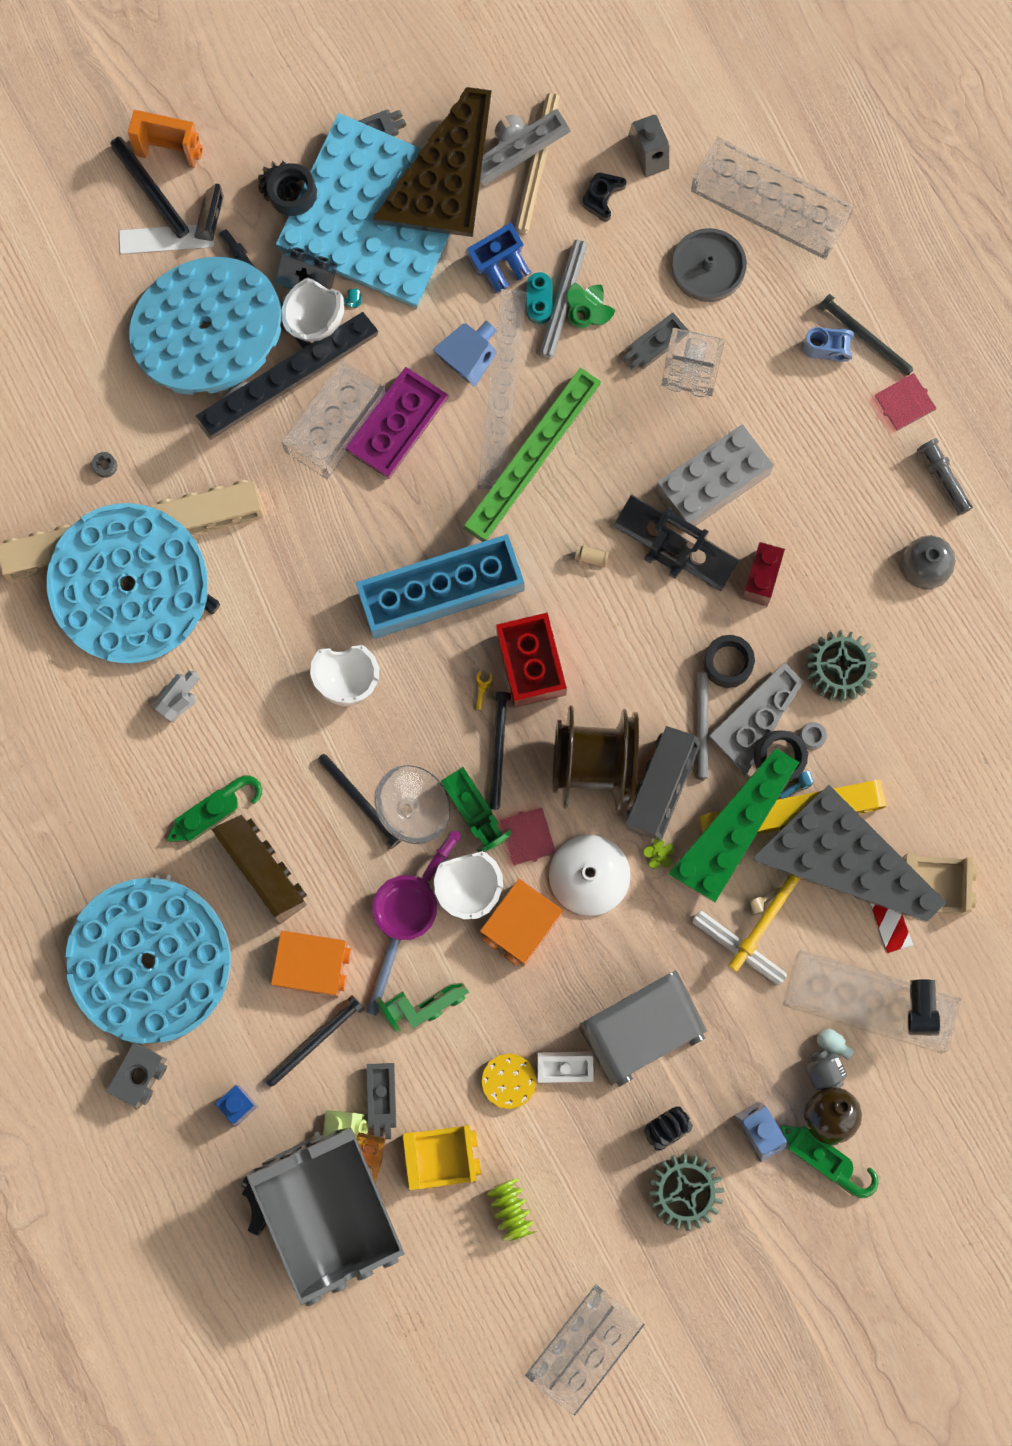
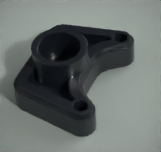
M601 172L596 173L583 197V207L601 220L609 221L611 219V211L607 204L614 192L626 188V179Z

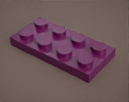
M405 367L348 444L346 451L387 479H390L447 401L448 394Z

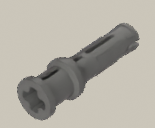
M932 439L920 446L916 451L924 457L929 466L927 469L929 473L935 474L958 516L970 511L973 505L949 467L950 460L940 450L938 439Z

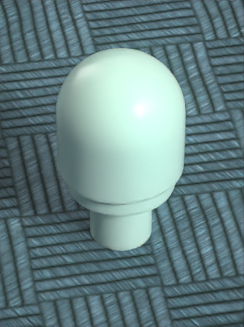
M823 1029L819 1032L817 1043L821 1049H826L827 1053H839L847 1060L854 1053V1050L844 1044L846 1040L836 1031Z

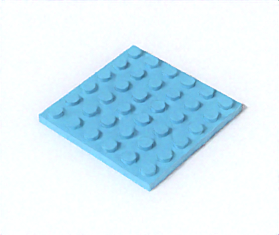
M338 113L310 171L317 187V199L313 207L306 213L298 216H289L276 243V248L285 252L289 248L298 247L304 249L307 252L306 254L314 257H326L330 259L331 263L338 265L336 274L417 309L451 234L374 224V214L379 211L389 193L395 189L402 175L416 160L421 148ZM306 183L304 184L298 199H300L305 194L307 190Z

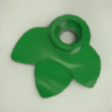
M574 283L567 292V301L570 306L568 319L574 327L583 329L590 324L603 325L613 317L615 309L608 305H603V285H593L583 290L579 284ZM577 312H581L584 315V320L577 318Z

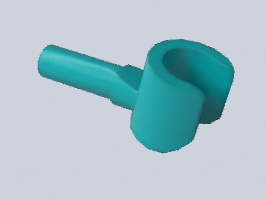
M349 289L347 291V298H344V306L357 308L361 305L362 294H360L358 289Z

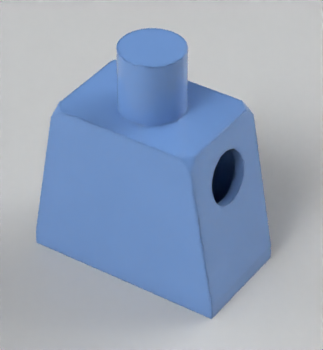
M486 320L477 331L464 323L441 341L433 351L444 363L475 387L496 355L497 351L488 341L497 330Z
M757 1102L734 1115L761 1162L786 1148L787 1141L764 1104Z

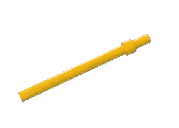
M792 874L788 876L748 937L743 938L738 945V952L728 965L730 970L737 973L746 958L752 956L757 948L756 943L800 878Z

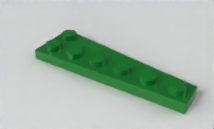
M775 748L671 869L668 875L715 903L799 762Z

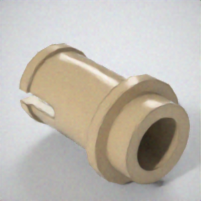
M583 543V546H577L575 561H579L581 565L582 562L606 567L609 551L586 547V544Z

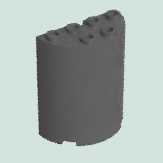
M352 1128L339 1129L325 1138L321 1135L296 1145L262 1163L263 1166L252 1169L247 1174V1179L300 1305L304 1303L306 1306L313 1305L322 1299L321 1295L329 1291L337 1293L348 1286L346 1283L348 1280L357 1277L358 1281L366 1279L374 1274L372 1270L382 1265L383 1268L390 1267L399 1262L398 1257L405 1255Z

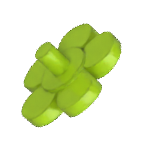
M654 839L653 847L647 846L644 849V856L651 858L648 862L649 867L657 869L660 866V862L664 868L670 867L673 861L668 856L674 854V846L671 844L664 846L663 840L658 841Z

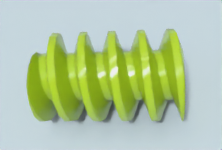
M519 1178L493 1186V1189L487 1193V1197H496V1200L490 1205L491 1208H500V1211L494 1215V1218L504 1219L498 1226V1230L508 1231L501 1237L502 1241H513L537 1232L528 1231V1228L534 1224L533 1220H524V1217L530 1213V1210L520 1208L527 1201L525 1198H517V1195L523 1189L513 1187Z

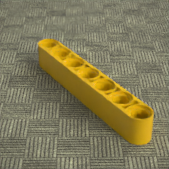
M880 780L833 788L858 814L887 807ZM822 791L778 799L757 834L782 830ZM721 811L699 817L702 833Z

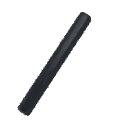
M118 136L110 142L112 149L178 238L186 236L189 233L188 226L123 138Z

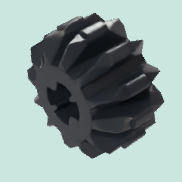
M282 160L279 166L286 164V162ZM273 161L271 163L272 168L263 166V174L258 176L260 183L258 186L261 194H264V199L267 202L270 201L266 190L267 180L271 172L279 167ZM291 178L281 183L277 189L278 197L284 201H288V198L296 200V192L301 190V184L299 183L301 179Z
M675 1106L647 1124L644 1133L647 1136L650 1145H653L655 1150H663L686 1136L691 1131L693 1125L690 1117L683 1111L681 1106Z

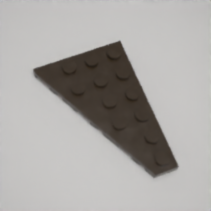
M472 87L465 88L460 95V99L450 109V113L442 124H439L426 146L421 149L416 160L402 175L395 189L389 193L379 211L374 214V224L473 237L492 90Z

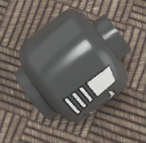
M826 1049L811 1055L812 1060L806 1065V1071L813 1087L817 1090L841 1088L844 1085L843 1081L847 1077V1072L840 1056L836 1053H827Z

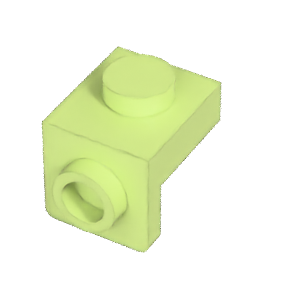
M326 1110L323 1137L325 1138L339 1129L352 1128L357 1141L365 1143L368 1133V1115Z

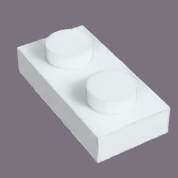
M539 1052L538 1083L593 1082V1052Z

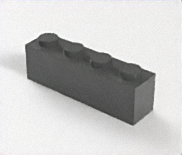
M668 726L665 727L663 733L659 734L654 757H651L646 765L647 774L645 779L639 783L636 789V801L632 810H628L626 814V825L632 832L662 841L701 745L696 735Z

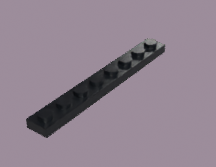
M361 312L340 325L332 335L320 341H314L195 415V421L208 438L212 440L376 337L378 329L366 314Z

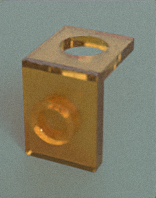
M358 1132V1144L368 1168L373 1172L372 1177L376 1184L383 1159L385 1138Z

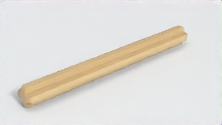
M548 93L546 95L541 118L558 109L560 101L558 94ZM549 146L534 154L531 158L515 225V230L518 233L527 234L529 232Z

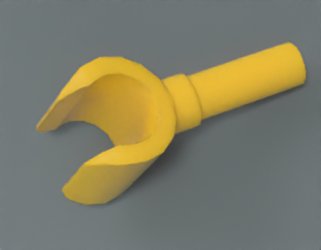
M480 671L476 679L479 689L475 709L482 711L486 690L492 686V674L490 673L487 682L480 681Z

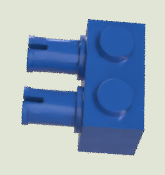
M512 223L473 244L465 251L477 275L481 273L486 275L495 294L510 286L498 267L501 261L508 262L517 281L532 273L520 254L524 244Z

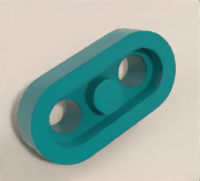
M536 272L527 280V316L535 324H544L550 320L553 310L552 280L547 274ZM541 281L544 283V285L538 287L535 285V283ZM541 305L544 309L537 311L535 307Z

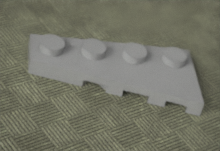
M783 663L708 736L744 775H747L754 762V748L758 740L766 733L774 731L784 711L787 710L803 681L786 663Z

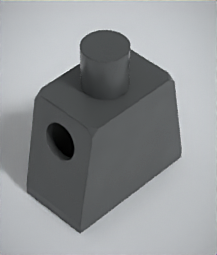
M651 115L634 121L628 137L645 177L669 169V142L657 115Z

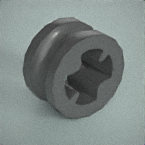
M100 452L92 459V468L101 477H111L117 471V461L108 452ZM102 460L111 462V464H107L109 466L108 469L98 468V465H102L100 463Z

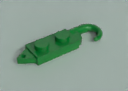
M243 775L222 789H218L174 819L176 823L167 841H189L191 843L234 814L238 809V799L235 792L245 785H252L255 788L256 794L251 803L256 804L262 796L263 788L260 781L253 776Z
M802 1126V1128L780 1127L787 1141L788 1150L852 1196L868 1198L877 1191L879 1180L872 1168H867V1172L872 1179L870 1186L860 1188L850 1180L854 1169L850 1158L832 1145L820 1142L812 1136L809 1131L810 1129ZM786 1129L790 1130L789 1134L785 1133Z

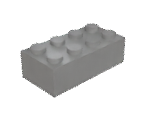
M742 424L659 480L655 492L666 507L673 509L672 512L697 526L770 476L774 464Z

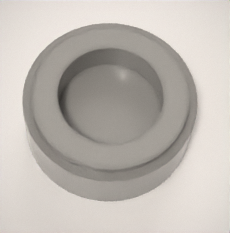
M810 722L803 726L799 736L806 744L807 749L817 750L826 742L827 732L821 724Z

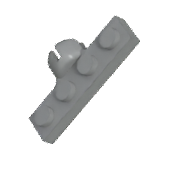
M558 109L553 110L528 126L523 123L519 116L515 115L506 116L510 124L507 128L502 120L497 123L494 132L499 140V144L483 155L480 180L484 186L571 132Z

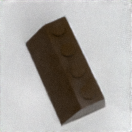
M240 815L211 829L280 924L307 906L304 901L307 894L299 883L293 886L288 876L291 875V872L283 861L277 864L272 857L276 853L267 839L261 842L256 835L260 830L251 818L246 821Z

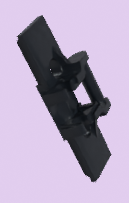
M631 494L614 527L650 548L649 553L646 554L643 560L649 564L657 560L669 567L671 570L668 575L674 579L685 569L722 591L740 559L708 541L706 538L709 533L708 530L704 529L702 531L672 512L673 509L667 507L664 513ZM650 522L657 524L655 527L657 536L649 534L647 526ZM667 522L697 539L695 544L667 528ZM698 550L704 552L706 555L705 562H695L692 558V552H697Z

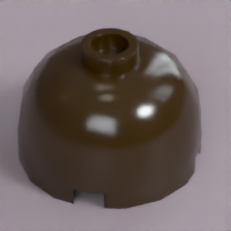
M838 1087L827 1088L817 1092L810 1098L805 1106L804 1119L810 1127L809 1131L812 1136L822 1143L838 1145L848 1141L855 1135L861 1125L862 1111L855 1096L846 1089Z

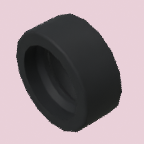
M287 163L277 167L271 172L267 180L266 190L271 204L283 215L298 216L304 214L313 207L317 199V187L312 173L306 167L297 163ZM299 178L306 183L307 190L300 199L284 201L278 197L277 189L285 180Z
M735 635L720 636L707 647L703 660L704 671L708 674L709 680L717 686L725 688L737 687L746 682L752 674L755 664L754 651L750 644L742 637ZM727 646L740 650L745 659L743 670L739 674L729 677L720 674L716 670L713 661L716 652Z
M777 730L766 733L758 740L754 748L753 759L756 769L767 758L769 746L775 741L785 740L793 747L794 759L799 762L789 781L796 779L803 773L808 762L806 744L800 736L791 731Z

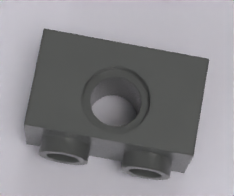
M133 1042L106 1092L136 1108H140L142 1104L147 1105L154 1092L151 1087L156 1079L160 1080L167 1069V1065H165L167 1059L141 1044ZM138 1069H143L146 1074V1078L141 1084H136L133 1080V1074Z

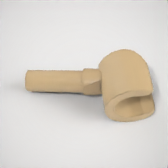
M780 887L767 895L755 898L749 902L748 907L751 915L755 916L764 913L766 910L764 903L772 900L780 890Z

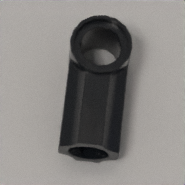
M910 980L911 1010L908 1011L909 1035L938 1036L940 1033L939 1011L936 1010L935 980Z

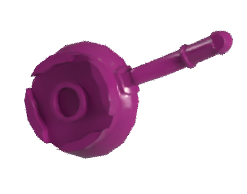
M451 831L441 847L436 850L437 853L426 868L422 878L397 876L387 880L377 890L373 899L372 914L377 926L387 936L397 940H412L422 936L432 927L437 916V900L428 881L430 882L437 871L438 865L445 858H448L452 848L459 842L460 833L458 831Z

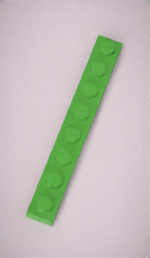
M581 367L466 522L464 530L482 542L490 538L601 385L600 380Z

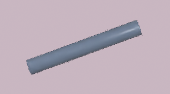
M390 937L366 1013L377 1016L379 1009L376 999L379 996L381 999L383 997L401 940Z

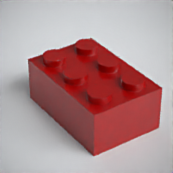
M548 612L496 624L497 639L514 707L566 696L567 686Z

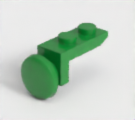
M464 767L441 780V783L469 825L475 838L479 837L482 844L476 849L477 852L483 851L486 853L502 844L511 836L512 831L510 828L500 831L497 826L499 824L497 818Z
M453 983L415 1007L411 1005L403 991L385 1003L379 996L376 999V1004L387 1024L393 1031L398 1033L401 1032V1029L397 1022L406 1017L413 1028L426 1020H435L442 1014L441 1010L447 1006H456L461 1003L469 991L463 983Z

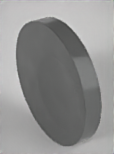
M714 228L699 229L686 235L677 245L672 260V273L678 287L688 296L705 302L719 301L732 295L742 284L747 268L746 255L739 241L729 233Z

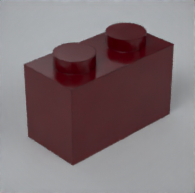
M759 542L743 600L768 607L784 555V548Z

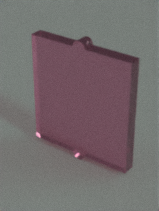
M914 373L875 394V398L884 410L883 415L888 416L896 431L936 410V406L927 394L928 389L923 388Z
M543 808L526 813L520 811L516 816L500 820L502 830L510 828L512 831L506 843L513 866L531 860L537 862L538 858L556 853Z

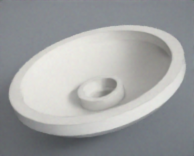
M596 835L578 836L564 843L555 853L549 869L550 887L557 901L570 912L582 916L602 915L614 909L625 897L630 883L629 864L621 849L610 840ZM586 869H593L595 876L587 877L585 875Z

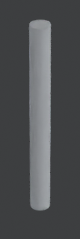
M706 672L697 673V738L701 743L697 753L698 779H708V674Z

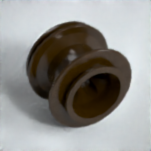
M572 705L568 708L566 725L562 724V720H557L552 792L557 793L558 789H562V806L564 809L568 806L570 789L612 791L617 812L621 811L622 804H626L627 810H632L638 768V712H633L632 716L628 717L627 710L623 709L616 729L574 726V708Z

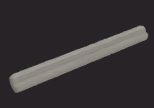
M576 239L573 242L541 346L540 356L552 359L554 357L569 307L567 292L577 281L587 248L585 241Z

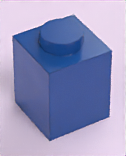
M235 1085L215 1103L229 1121L237 1126L258 1108L256 1103L238 1085Z

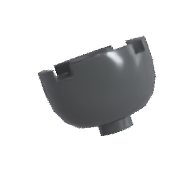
M933 535L921 536L912 541L904 551L901 560V567H903L907 581L915 587L925 590L942 586L954 572L956 563L954 550L944 539Z

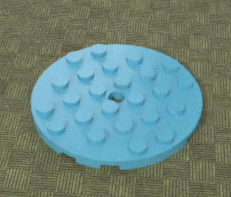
M207 257L185 262L160 276L145 291L137 303L129 329L132 353L138 365L150 380L159 386L162 385L172 389L175 393L193 395L194 392L208 391L211 394L223 391L249 378L266 362L265 357L271 348L276 346L280 336L281 304L268 278L261 271L246 262L227 257ZM203 320L211 322L208 328H200Z
M134 503L104 506L82 516L81 519L65 531L56 544L47 572L49 604L60 628L63 629L73 643L87 653L117 663H139L153 660L171 652L183 643L200 621L208 596V572L205 559L190 532L168 514L146 505ZM125 576L133 577L136 582L135 587L130 591H125L121 587V580Z
M132 879L116 884L101 892L85 906L77 917L66 946L67 980L80 1009L101 1030L132 1043L167 1042L184 1036L197 1028L213 1013L220 1003L230 977V944L225 928L217 913L196 892L184 885L166 879ZM144 953H150L155 956V965L152 968H147L142 964L141 958Z

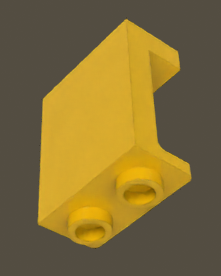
M470 1125L403 1133L409 1190L477 1182L476 1176L482 1175L480 1158L474 1159L473 1147H478L476 1130L470 1129Z

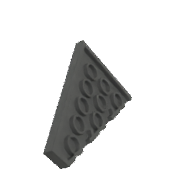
M830 785L819 793L752 858L756 863H761L783 873H789L800 879L826 886L837 892L854 896V898L891 909L899 914L908 915L925 923L947 903Z

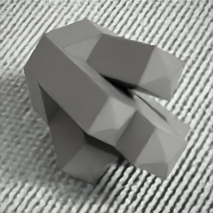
M189 670L185 676L183 674H176L152 704V707L174 723L183 712L196 703L195 695L190 693V690L199 680L197 672Z

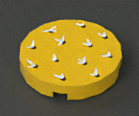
M507 1053L498 1055L489 1061L483 1071L481 1082L483 1092L491 1103L499 1108L514 1109L523 1106L531 1099L535 1092L537 1079L535 1070L528 1060L520 1055Z

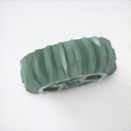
M839 630L837 638L832 632H828L827 640L822 636L819 637L817 640L819 645L812 644L810 649L813 653H808L806 656L810 663L805 665V669L813 671L807 675V679H816L812 688L822 687L821 696H824L826 692L831 693L829 696L830 701H833L836 695H839L840 702H845L846 694L851 701L856 699V693L863 696L866 693L865 688L870 689L873 685L870 679L877 677V673L872 670L877 669L878 663L871 661L876 657V653L867 652L871 644L861 645L863 637L859 636L857 640L852 639L854 633L851 631L847 637H844L843 631ZM837 647L834 659L821 662L823 653ZM847 649L854 652L859 659L851 658L847 653ZM840 658L842 665L846 667L843 673L841 667L837 666ZM862 670L861 678L857 682L850 685L846 684L848 674ZM824 673L832 674L836 679V684L827 679Z
M682 1153L680 1163L677 1162L674 1155L670 1156L672 1166L669 1167L665 1161H662L660 1164L665 1171L663 1173L657 1169L653 1171L656 1176L660 1177L659 1180H649L650 1185L657 1186L656 1191H648V1196H657V1200L652 1201L650 1206L656 1207L660 1205L661 1207L655 1215L661 1217L664 1213L668 1216L664 1219V1224L668 1225L674 1219V1229L679 1230L681 1222H685V1230L690 1231L692 1221H694L697 1229L702 1228L699 1219L703 1218L705 1222L710 1223L711 1218L707 1213L709 1211L715 1215L719 1213L716 1208L712 1207L713 1203L723 1204L722 1199L715 1198V1193H724V1188H715L714 1185L721 1182L722 1179L721 1177L712 1179L710 1176L716 1171V1168L711 1167L706 1171L704 1168L708 1161L703 1159L700 1165H697L698 1156L695 1154L692 1155L691 1161L687 1162V1155ZM681 1168L693 1169L700 1173L705 1180L694 1184L690 1183ZM674 1172L677 1183L676 1188L673 1192L663 1196L665 1180ZM682 1182L687 1184V1187L695 1188L699 1186L698 1189L693 1190L689 1194L690 1203L688 1200H684L685 1197L680 1198V1196L672 1198V1196L682 1191ZM708 1188L707 1202L698 1212L695 1197L699 1192ZM678 1200L682 1201L688 1209L690 1216L677 1215L666 1204Z

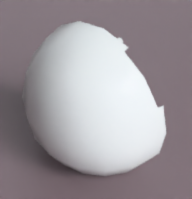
M306 278L296 284L287 294L282 306V322L286 331L303 341H320L332 335L340 326L344 314V298L342 294L332 288L329 290L310 278Z
M363 645L352 646L349 650L343 652H333L330 648L319 649L311 661L310 675L316 692L326 701L340 706H352L360 703L372 694L379 681V666L375 656Z
M483 851L450 859L438 865L434 877L435 895L440 905L451 915L462 919L480 918L489 913L499 900L503 888L502 873L497 862Z

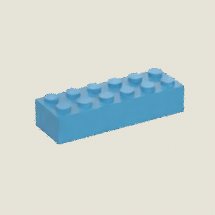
M508 534L356 582L373 639L525 591V582Z

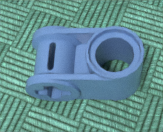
M814 327L808 331L802 344V350L810 358L847 362L852 359L850 343L854 338V333L847 329ZM810 340H818L821 346L813 345Z

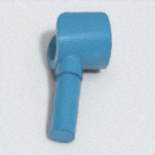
M808 770L801 773L797 777L799 783L783 791L780 794L781 799L790 796L800 789L811 787L813 784L811 772Z

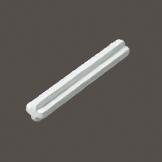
M703 911L698 912L693 919V924L736 954L738 952L737 947L742 940ZM756 950L751 957L748 956L745 960L747 964L778 986L787 977L786 972Z

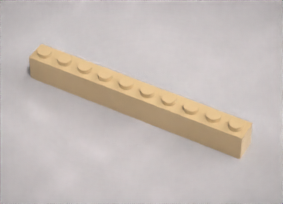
M239 480L233 486L225 488L216 486L210 488L205 493H188L181 499L173 501L172 499H164L157 502V505L150 506L176 519L191 535L264 517L257 488L253 480ZM61 525L56 527L55 531L47 533L38 531L31 533L27 538L4 540L3 544H0V565L3 576L8 582L48 572V565L51 562L55 546L61 536L71 526Z

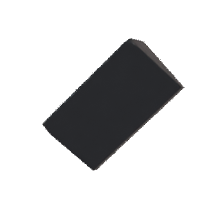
M214 184L204 194L194 235L196 239L207 241L214 239L224 198L220 184Z

